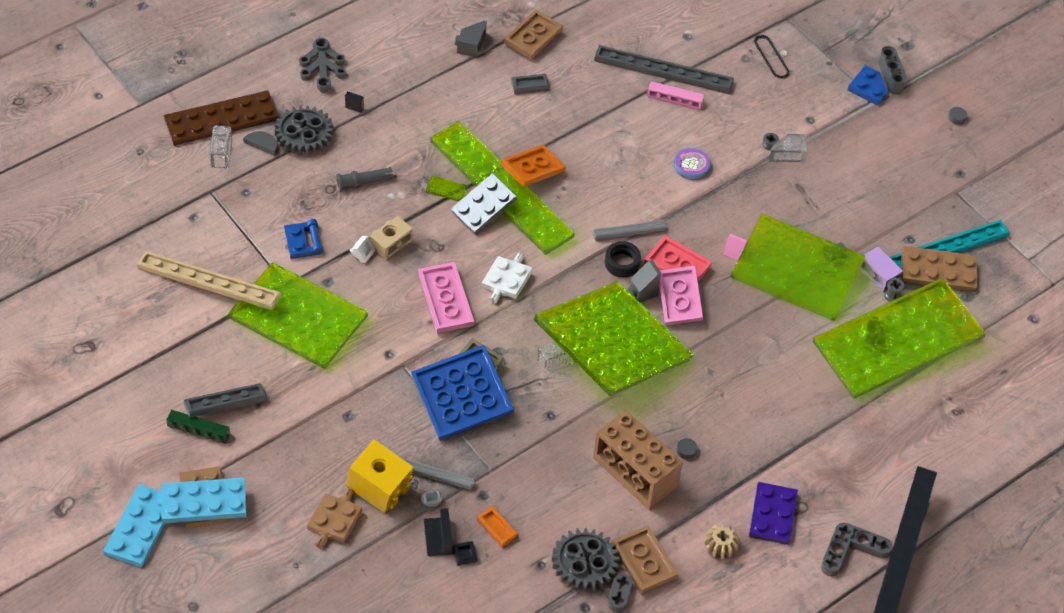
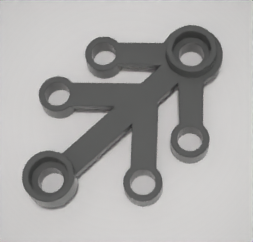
M317 38L313 43V49L299 58L300 66L307 67L300 71V78L302 80H309L311 73L319 67L320 78L317 79V89L322 93H326L331 89V80L327 77L326 67L336 72L337 78L343 79L346 77V69L340 67L345 64V56L331 49L330 43L326 38ZM318 54L319 58L310 64V60ZM326 54L334 58L335 63L326 58Z

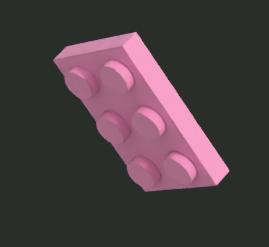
M695 266L660 270V293L665 326L702 321L703 314Z

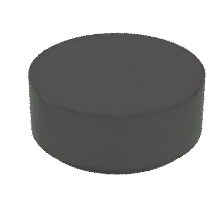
M953 107L949 112L948 118L954 124H962L966 121L967 112L961 107Z
M684 438L678 442L677 453L680 457L690 459L696 455L697 444L694 440Z

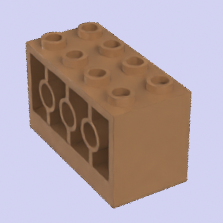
M627 410L596 433L593 459L648 510L652 509L678 488L683 461Z

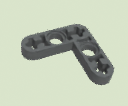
M839 523L835 528L823 558L821 570L827 576L837 575L849 546L878 558H887L891 554L893 544L883 536L848 523ZM844 530L846 531V534L844 536V539L841 540L840 536L842 531ZM865 537L869 543L861 544L858 538ZM881 545L885 546L884 551L880 549ZM840 546L843 552L836 553L832 550V547ZM831 559H835L833 567L829 568Z

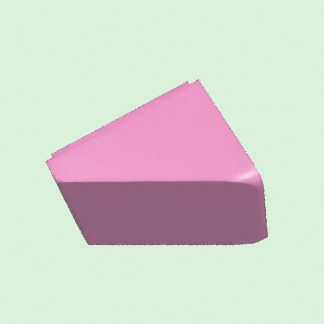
M730 234L723 255L740 261L745 253L747 240Z

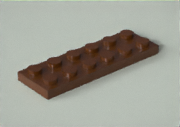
M269 90L164 115V121L173 146L274 122L279 118Z

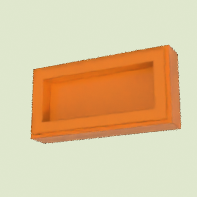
M493 506L477 516V522L501 548H504L518 538V533Z

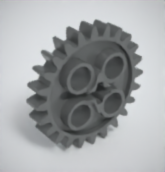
M300 105L299 109L292 107V111L286 110V115L281 113V118H277L274 130L276 141L280 142L281 147L285 146L286 151L292 149V153L299 151V155L305 151L309 155V151L312 150L313 153H316L317 148L322 151V145L328 146V141H332L333 123L331 118H328L327 113L323 114L322 109L316 111V107L309 109V105L303 109Z
M576 528V534L568 531V537L562 535L561 541H556V547H553L552 568L557 569L556 576H561V582L568 580L567 587L575 584V590L583 586L584 592H586L589 586L593 591H595V585L603 588V581L609 584L610 578L615 577V571H618L619 566L618 550L614 549L615 543L609 544L610 537L603 539V532L596 535L595 529L588 533L587 528L584 529L583 533ZM580 544H582L583 547H584V555H585V557H582V556H583V549H582V547H581ZM586 561L588 562V570L590 571L591 575H589L587 572Z

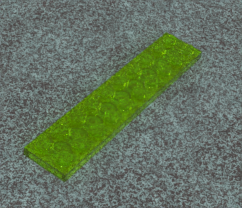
M460 121L430 137V142L476 187L493 173L516 195L517 200L502 213L545 255L574 238L575 233L527 186L523 187L501 165V161Z

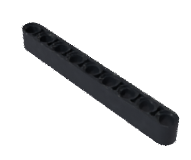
M917 466L873 613L897 612L937 476L936 471Z

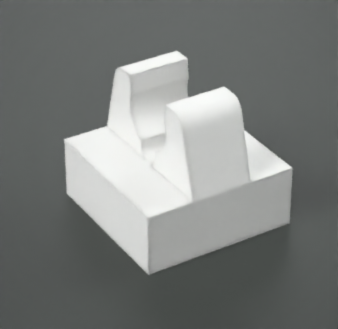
M362 236L353 248L350 249L353 257L358 258L361 263H366L376 251L368 236Z

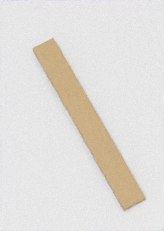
M145 251L136 264L138 269L272 311L281 298V292L149 251Z

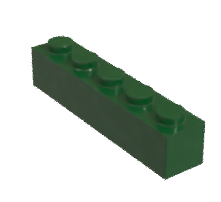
M172 409L166 419L167 426L172 429L212 439L218 443L226 444L230 436V427L198 417L189 418L188 414Z

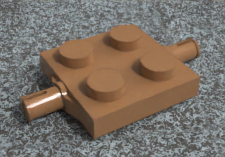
M347 489L343 498H337L325 493L307 524L309 531L315 532L320 536L315 543L317 548L323 549L327 540H337L343 543L347 540L363 512L362 506L350 502L355 494L353 490Z

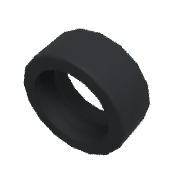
M618 241L612 243L607 248L605 267L612 275L629 277L634 275L640 267L641 253L634 244ZM616 254H627L634 261L628 265H620L614 262L612 257Z

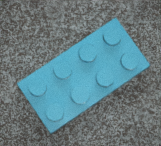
M245 478L161 484L162 523L246 517Z
M138 484L103 550L105 556L143 568L165 523H162L161 491Z

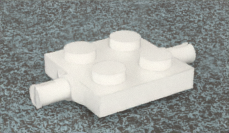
M517 253L514 260L498 256L482 281V288L493 292L489 299L491 303L494 302L496 304L500 296L517 299L532 274V267L521 264L525 257L522 253L521 255Z

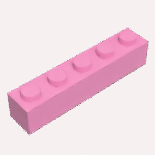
M652 81L650 82L647 97L701 110L704 100V94Z

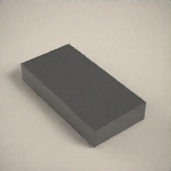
M546 74L511 77L514 94L549 91Z

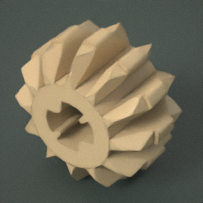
M721 523L720 527L713 525L712 529H708L704 540L707 552H713V558L717 555H720L721 559L725 555L730 558L738 550L740 539L737 537V530L731 531V525L726 528L723 523Z

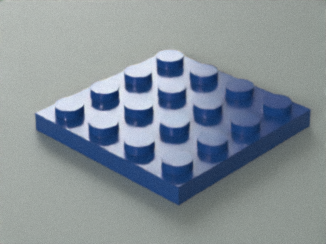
M485 345L411 372L439 441L514 413Z

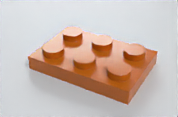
M544 145L502 159L501 165L523 187L563 173L566 168Z

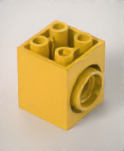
M373 439L349 467L345 486L385 514L389 508L393 509L397 505L398 497L401 494L405 495L410 489L411 485L409 483L413 479L412 471L414 467Z

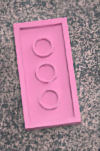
M455 262L418 269L419 279L436 332L441 333L474 326V319Z

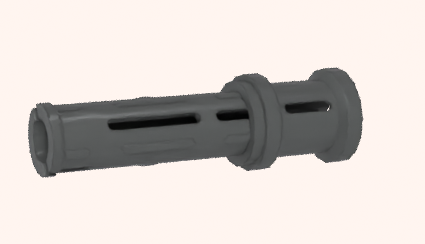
M389 167L361 173L357 171L344 175L338 173L336 174L339 190H342L344 187L349 186L358 187L361 183L393 179V174L390 173L393 171Z

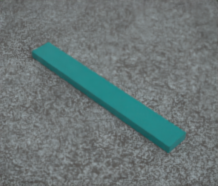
M1000 219L917 248L962 253L1009 237L1010 231ZM901 253L890 256L889 258L901 268Z

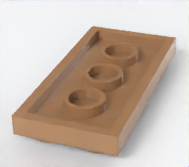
M903 246L901 249V269L903 270L901 280L903 282L973 292L977 289V256Z

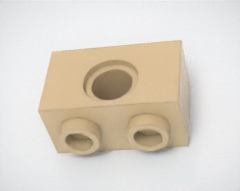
M399 216L388 220L384 226L373 231L370 235V241L376 249L375 252L387 260L413 240V228Z

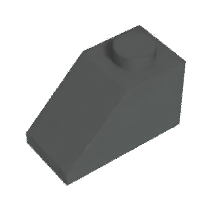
M487 21L478 22L461 30L460 35H457L455 39L457 53L472 57L478 56L487 34Z
M649 260L630 279L628 291L637 303L658 296L661 272L653 260Z

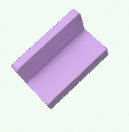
M879 247L861 256L858 266L882 292L888 289V281L901 275L903 271Z

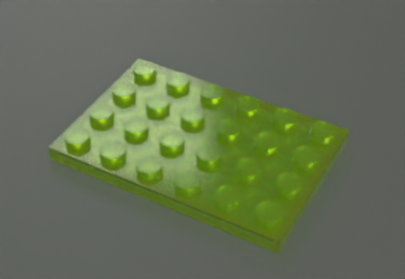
M761 214L731 273V278L835 321L865 260V255Z
M274 262L253 283L281 292V298L273 311L239 300L228 312L229 319L323 369L329 365L368 317V311Z

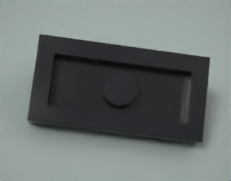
M440 509V517L424 519L427 556L452 555L449 509Z

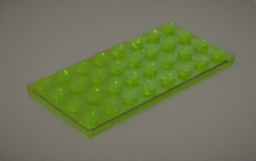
M941 278L813 337V343L852 398L855 399L984 338L986 333L944 278Z

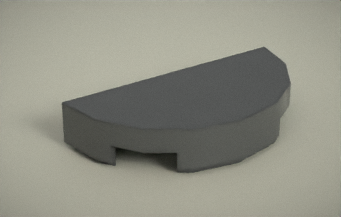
M256 131L247 134L243 138L244 143L275 156L277 152L276 140L267 132Z

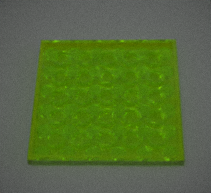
M618 281L537 313L533 319L609 396L686 363L693 357V354Z

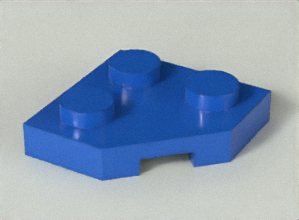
M866 65L849 84L847 91L877 106L887 94V88L881 73Z

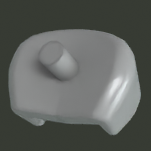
M439 490L423 491L420 496V502L429 507L438 506L442 501Z

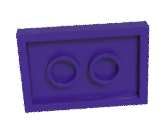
M758 482L749 537L789 545L798 489Z

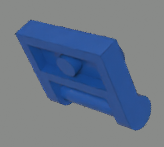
M309 219L303 223L284 225L290 259L320 255L324 252L323 245L320 244L318 222L316 219ZM305 231H310L312 247L307 246Z

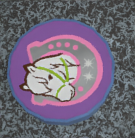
M686 148L676 154L674 168L679 175L682 174L687 179H699L704 177L709 171L710 159L702 150Z

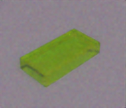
M432 175L426 187L427 193L457 202L463 199L467 190V185L434 175Z

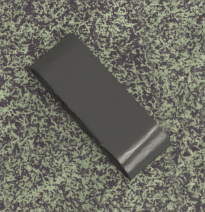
M884 46L881 50L878 64L888 91L898 95L904 90L907 79L896 49L892 46Z

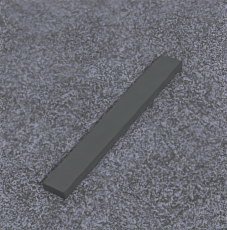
M602 45L598 46L594 57L596 62L730 94L734 81L733 77Z

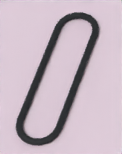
M766 35L756 36L754 43L773 75L777 78L787 77L789 69L770 38ZM763 37L769 41L787 71L785 75L780 76L774 72L757 44L756 40Z

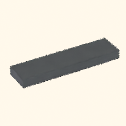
M261 383L184 399V406L189 418L266 402L267 396Z

